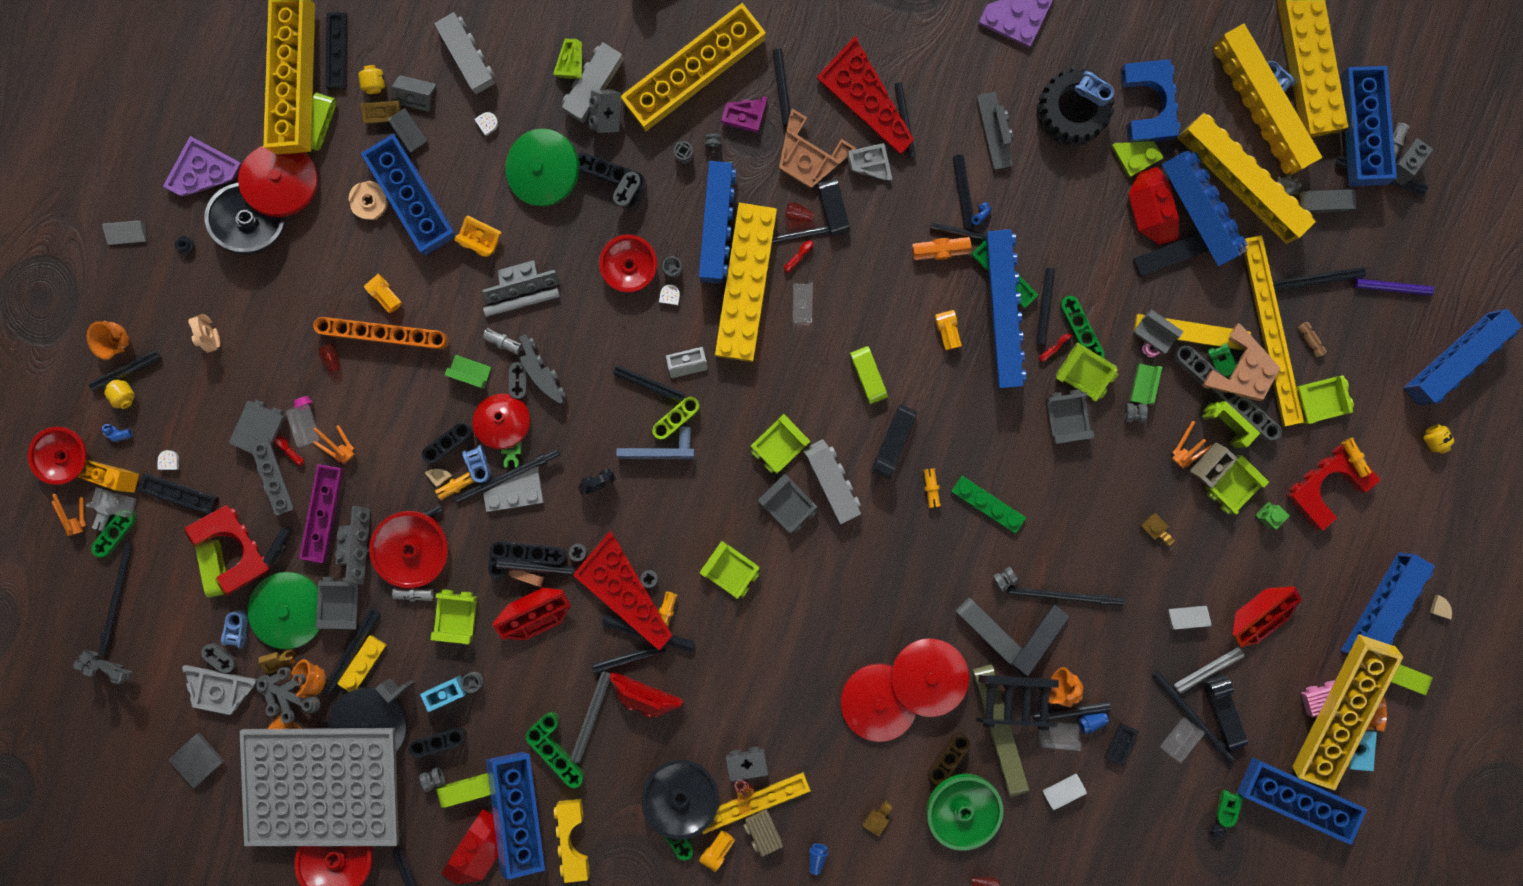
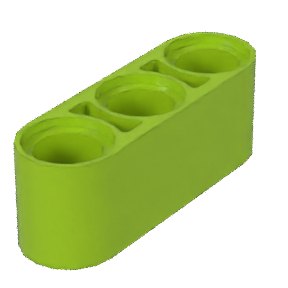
M317 92L312 98L311 149L316 151L320 150L336 107V99Z
M866 346L851 352L852 362L869 404L888 398L869 347Z
M693 397L685 398L653 426V435L661 440L668 438L699 411V402ZM694 401L696 403L695 410L688 411L686 403ZM674 413L681 415L682 419L678 424H674L671 421V416ZM661 425L667 429L664 436H659L656 431Z
M219 540L206 541L196 547V554L204 592L210 598L224 595L215 579L226 572Z
M1399 665L1391 682L1417 693L1427 695L1433 677Z
M488 773L436 788L441 808L490 795Z

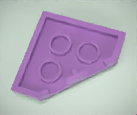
M999 0L987 4L978 24L1030 48L1053 0Z
M190 136L163 187L182 197L234 181L242 163Z

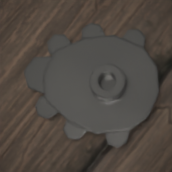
M1287 175L1286 178L1281 176L1277 178V182L1285 188V192L1289 196L1299 195L1298 190L1302 189L1303 185L1301 182H1298L1297 177L1291 179V175Z

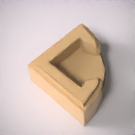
M431 469L425 472L436 488L453 476L444 469Z
M1435 595L1430 613L1451 619L1452 609L1450 604L1442 596Z

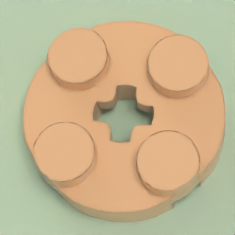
M366 181L358 183L349 193L351 210L362 219L376 220L385 213L388 207L389 200L376 182ZM372 196V204L365 205L366 201L364 198Z
M200 314L189 319V325L193 332L192 341L195 346H200L204 351L210 353L217 350V347H220V337L217 329H212L210 325L212 323L211 319L205 314Z

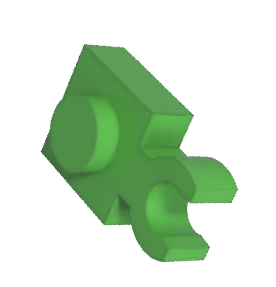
M522 441L511 448L501 449V454H507V458L504 460V467H509L510 460L515 462V467H519L520 462L516 454H522Z

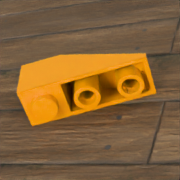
M87 460L78 478L113 490L134 493L139 474Z

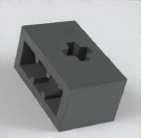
M611 89L591 90V97L589 99V125L591 130L598 133L619 132L621 93Z
M1417 138L1396 162L1397 178L1395 181L1404 186L1417 173L1433 149Z
M752 747L747 752H741V750L729 752L730 755H726L730 782L768 775L765 750L760 749V747ZM745 759L751 762L749 767L743 764Z

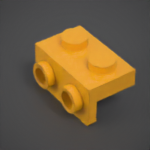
M466 216L460 233L455 236L454 240L464 248L475 250L480 256L489 257L495 252L502 232L470 216Z

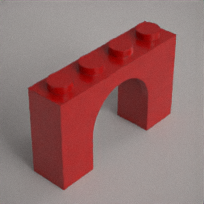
M1342 445L1337 446L1329 458L1322 459L1318 463L1319 467L1314 471L1307 472L1303 476V481L1292 485L1289 488L1290 492L1286 495L1315 530L1323 531L1337 519L1323 502L1320 495L1321 483L1327 475L1333 472L1342 474L1361 493H1367L1381 480L1370 467L1369 469L1372 472L1360 478L1353 463L1349 462V456Z
M228 505L184 528V533L194 548L217 536L231 537L240 544L243 552L241 561L235 567L222 573L215 579L225 597L263 576L269 570V565L263 562L264 556L261 557L257 552L259 548L254 540L250 541L247 536L249 534L244 524H239L236 511L233 508L230 509Z

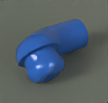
M988 202L979 205L981 212L971 218L974 225L982 223L991 213V207H989Z
M105 424L102 427L103 434L113 442L133 437L130 429L119 431L110 424Z

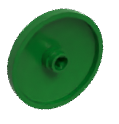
M534 129L526 132L514 142L507 156L506 177L510 188L519 199L534 206H552L563 201L572 192L579 177L580 165L575 147L564 135L550 129Z
M281 572L262 580L253 590L248 603V620L257 637L269 646L279 649L300 647L315 638L321 630L316 628L318 585L309 577L296 572Z
M959 774L944 780L934 789L926 807V820L930 831L942 845L954 850H972L984 845L997 833L1003 819V803L999 793L989 781L973 774Z

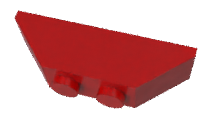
M1159 167L1139 172L1128 193L1137 230L1158 245L1178 241L1179 217L1169 181Z
M1294 586L1266 588L1236 612L1232 633L1238 645L1242 648L1258 644L1289 620L1297 605L1302 601L1297 589Z
M541 588L508 604L492 625L501 640H528L561 624L571 608V603L563 590Z
M614 671L610 675V680L619 701L624 704L623 707L632 711L634 709L642 711L641 714L646 717H658L681 707L684 700Z
M484 808L482 809L441 874L456 884L482 881L498 857L492 813Z

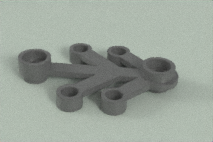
M87 650L83 651L82 655L79 656L80 660H75L73 665L74 669L83 670V675L94 677L96 671L100 669L110 675L111 682L116 684H123V681H126V679H131L133 673L130 670L122 669L123 665L101 660L98 658V653Z
M288 667L280 668L277 674L272 677L262 675L256 683L257 691L265 696L268 704L266 707V714L268 716H276L280 711L272 693L277 695L282 709L281 721L283 723H290L295 717L287 700L300 705L306 713L317 712L320 708L318 698L296 697L295 693L290 692L293 688L305 684L306 676L304 674L294 675L291 681L280 687L275 685V683L282 679L290 678L291 670Z

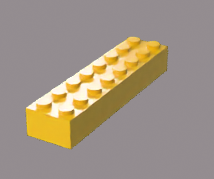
M268 0L263 148L276 155L311 152L315 3L311 0Z
M1277 0L1290 75L1296 82L1293 85L1298 116L1311 138L1340 133L1348 128V122L1325 0Z
M741 3L621 95V100L646 132L765 41L766 32L745 5Z
M1242 24L1224 34L1213 45L1214 54L1217 58H1220L1225 73L1230 75L1233 80L1232 83L1235 90L1240 92L1243 104L1252 113L1253 121L1261 128V134L1269 142L1272 154L1279 159L1282 171L1287 175H1293L1321 159L1320 152L1246 25Z
M1203 113L1177 137L1189 150L1197 152L1201 162L1285 244L1299 239L1316 222L1312 218V214L1298 205V200L1293 196H1289L1285 192V188L1280 183L1275 182L1267 170L1261 169L1257 165L1256 159L1247 155L1243 151V147L1238 142H1234L1225 129L1219 128L1210 115Z
M745 203L738 204L715 351L716 357L748 362L754 361L777 208Z
M1358 634L1292 766L1299 779L1336 790L1403 659L1402 654L1395 646Z

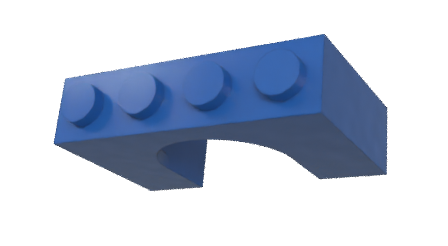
M1171 59L1124 64L1120 69L1122 88L1148 86L1156 90L1162 100V109L1158 117L1134 120L1126 125L1128 143L1175 139L1181 131L1180 122H1177L1179 107L1178 103H1175L1177 89L1176 85L1173 84L1174 66L1171 65Z

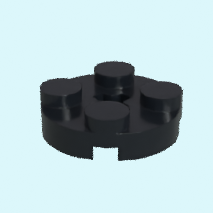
M609 468L599 472V476L594 478L592 475L587 476L581 480L582 483L578 486L581 495H584L585 492L586 494L596 492L607 487L606 482L610 481L611 484L615 482L616 477Z

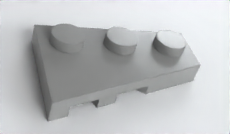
M537 466L484 492L486 512L544 503L539 467Z

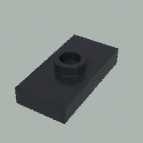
M289 527L280 529L263 562L268 565L276 562L279 555L286 551L288 547L287 541L293 533V529Z
M1120 722L1104 757L1124 766L1139 731Z

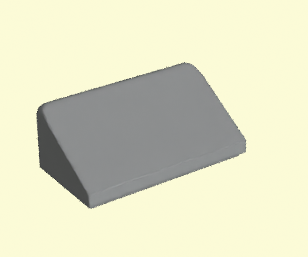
M142 221L102 224L108 245L147 242L146 224Z
M703 347L666 355L671 378L708 370Z
M1207 606L1168 609L1170 629L1211 626Z
M1076 773L1042 790L1052 810H1056L1087 794Z

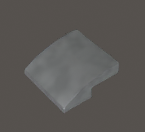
M200 733L192 737L168 760L193 789L224 762L221 756Z

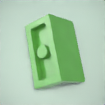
M455 355L451 368L446 369L445 376L485 389L491 367Z
M1137 365L1130 397L1131 402L1153 405L1155 403L1162 371L1161 366Z

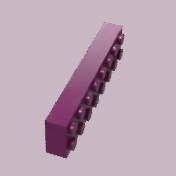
M317 464L299 559L326 563L344 468Z

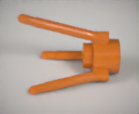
M1195 421L1191 422L1177 448L1172 452L1174 454L1172 460L1182 469L1185 466L1188 467L1213 446L1210 445L1192 457V454L1206 442L1203 439L1189 452L1186 449L1181 451L1183 444L1195 425Z
M339 425L336 428L346 446L342 444L337 447L322 432L314 428V431L335 451L332 452L317 441H313V444L335 458L339 463L345 464L355 455L353 453L355 448L350 444Z
M53 494L54 501H52V505L64 526L67 536L83 532L82 527L86 526L83 497L79 498L80 521H77V518L68 520L57 495Z

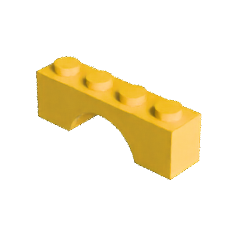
M582 799L559 801L556 807H554V818L558 819L556 837L560 838L561 845L558 846V856L562 858L563 864L560 865V875L564 877V883L587 881L590 876L588 856L579 853L571 842L572 829L581 823L584 818Z

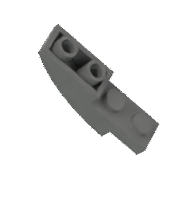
M527 334L520 336V341L526 352V355L520 357V360L528 375L550 398L560 404L566 403L564 400L566 394L563 387L559 388L557 380H559L555 369L552 370L550 367L542 368L545 364L541 355L537 356L535 351L537 345L534 338H530Z

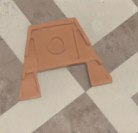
M792 109L778 169L807 187L812 188L847 158L846 152L855 150L856 147L841 139L832 155L827 154L797 135L807 117Z
M1238 323L1235 325L1228 340L1242 347L1245 351L1231 377L1227 379L1212 370L1202 386L1262 401L1280 367L1246 329Z

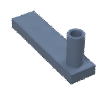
M679 427V449L617 448L616 456L618 459H695V451L690 449L691 427Z

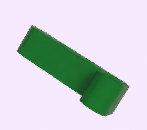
M548 712L527 731L526 740L569 787L577 788L584 780V771L577 763L571 761L569 754L550 735L559 725L560 719L555 712ZM547 717L552 718L554 726H548L545 719ZM538 731L540 739H534L531 736V732ZM544 746H552L553 753H547L544 750ZM557 760H565L567 766L563 768L560 767L557 764ZM571 767L572 769L566 774L565 772ZM577 774L579 776L578 779L573 781L571 779L572 776Z

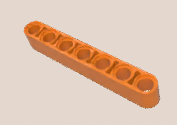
M319 317L313 324L314 330L317 333L331 337L439 350L446 348L449 344L448 336L436 330ZM324 322L328 323V329L326 331H322L321 326ZM346 324L347 331L342 334L340 328ZM365 326L366 333L365 335L360 336L359 330L361 327ZM380 329L385 330V336L383 338H379L378 332ZM403 331L405 336L399 341L397 334ZM422 333L424 338L422 342L417 343L416 336ZM441 335L443 341L441 344L436 345L435 338Z

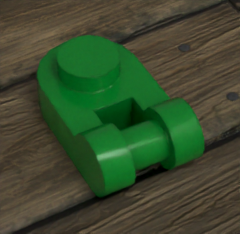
M1225 343L1220 348L1209 349L1208 352L1216 370L1229 379L1236 367V363L1228 344ZM1225 354L1227 359L1220 361L1218 356Z
M1227 790L1221 791L1216 813L1217 821L1221 825L1232 827L1236 824L1243 796L1238 793L1231 794ZM1228 801L1233 802L1232 808L1227 806Z

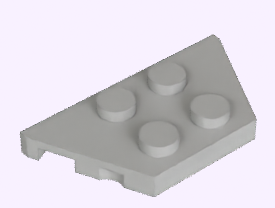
M184 665L182 668L183 672L186 673L188 681L186 685L191 694L192 707L229 715L235 712L258 680Z

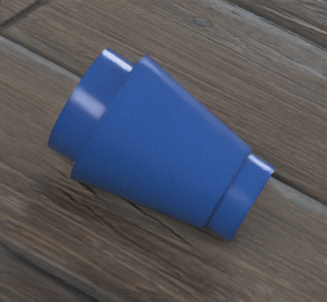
M1105 713L1082 716L1078 720L1081 732L1083 734L1088 733L1089 735L1109 723Z
M813 844L812 848L809 849V872L814 875L821 873L828 856L825 845Z

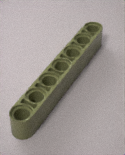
M992 664L973 669V675L985 714L987 687H985V683H980L978 680L979 674L995 675ZM997 684L994 694L993 718L1004 719V702L999 685ZM995 724V727H989L1010 798L1029 793L1011 726Z

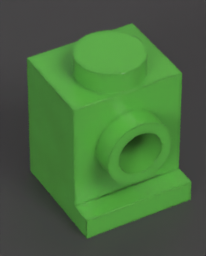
M1268 502L1255 516L1268 529L1277 530L1290 515L1279 505H1272Z

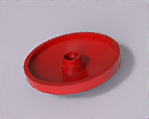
M261 146L250 153L242 163L238 175V185L243 198L255 211L270 217H285L301 211L311 202L317 191L318 174L313 161L305 152L276 155Z
M402 511L387 517L373 532L369 546L370 559L376 572L388 583L402 588H416L434 580L443 570L449 551L448 540L442 527L430 516L417 511Z
M926 638L914 641L900 651L892 666L891 684L897 699L908 710L920 716L936 717L952 711L963 700L968 689L969 672L963 656L956 648L942 640Z
M871 664L858 669L849 677L841 694V710L846 723L857 735L870 741L882 742L899 737L907 731L916 716L915 713L904 707L897 699L891 684L892 666L887 664Z
M299 846L295 856V873L301 886H363L373 866L372 846Z

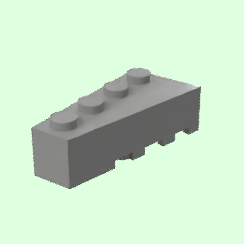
M823 439L804 448L803 451L809 459L810 466L816 477H818V482L826 494V498L839 523L842 524L860 515L859 508L862 506L858 498H853L851 494L853 487L849 480L845 481L843 477L845 471L841 463L837 464L834 459L837 457L832 446L829 447Z

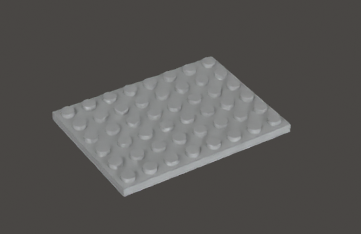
M395 728L240 730L244 846H397L399 844Z

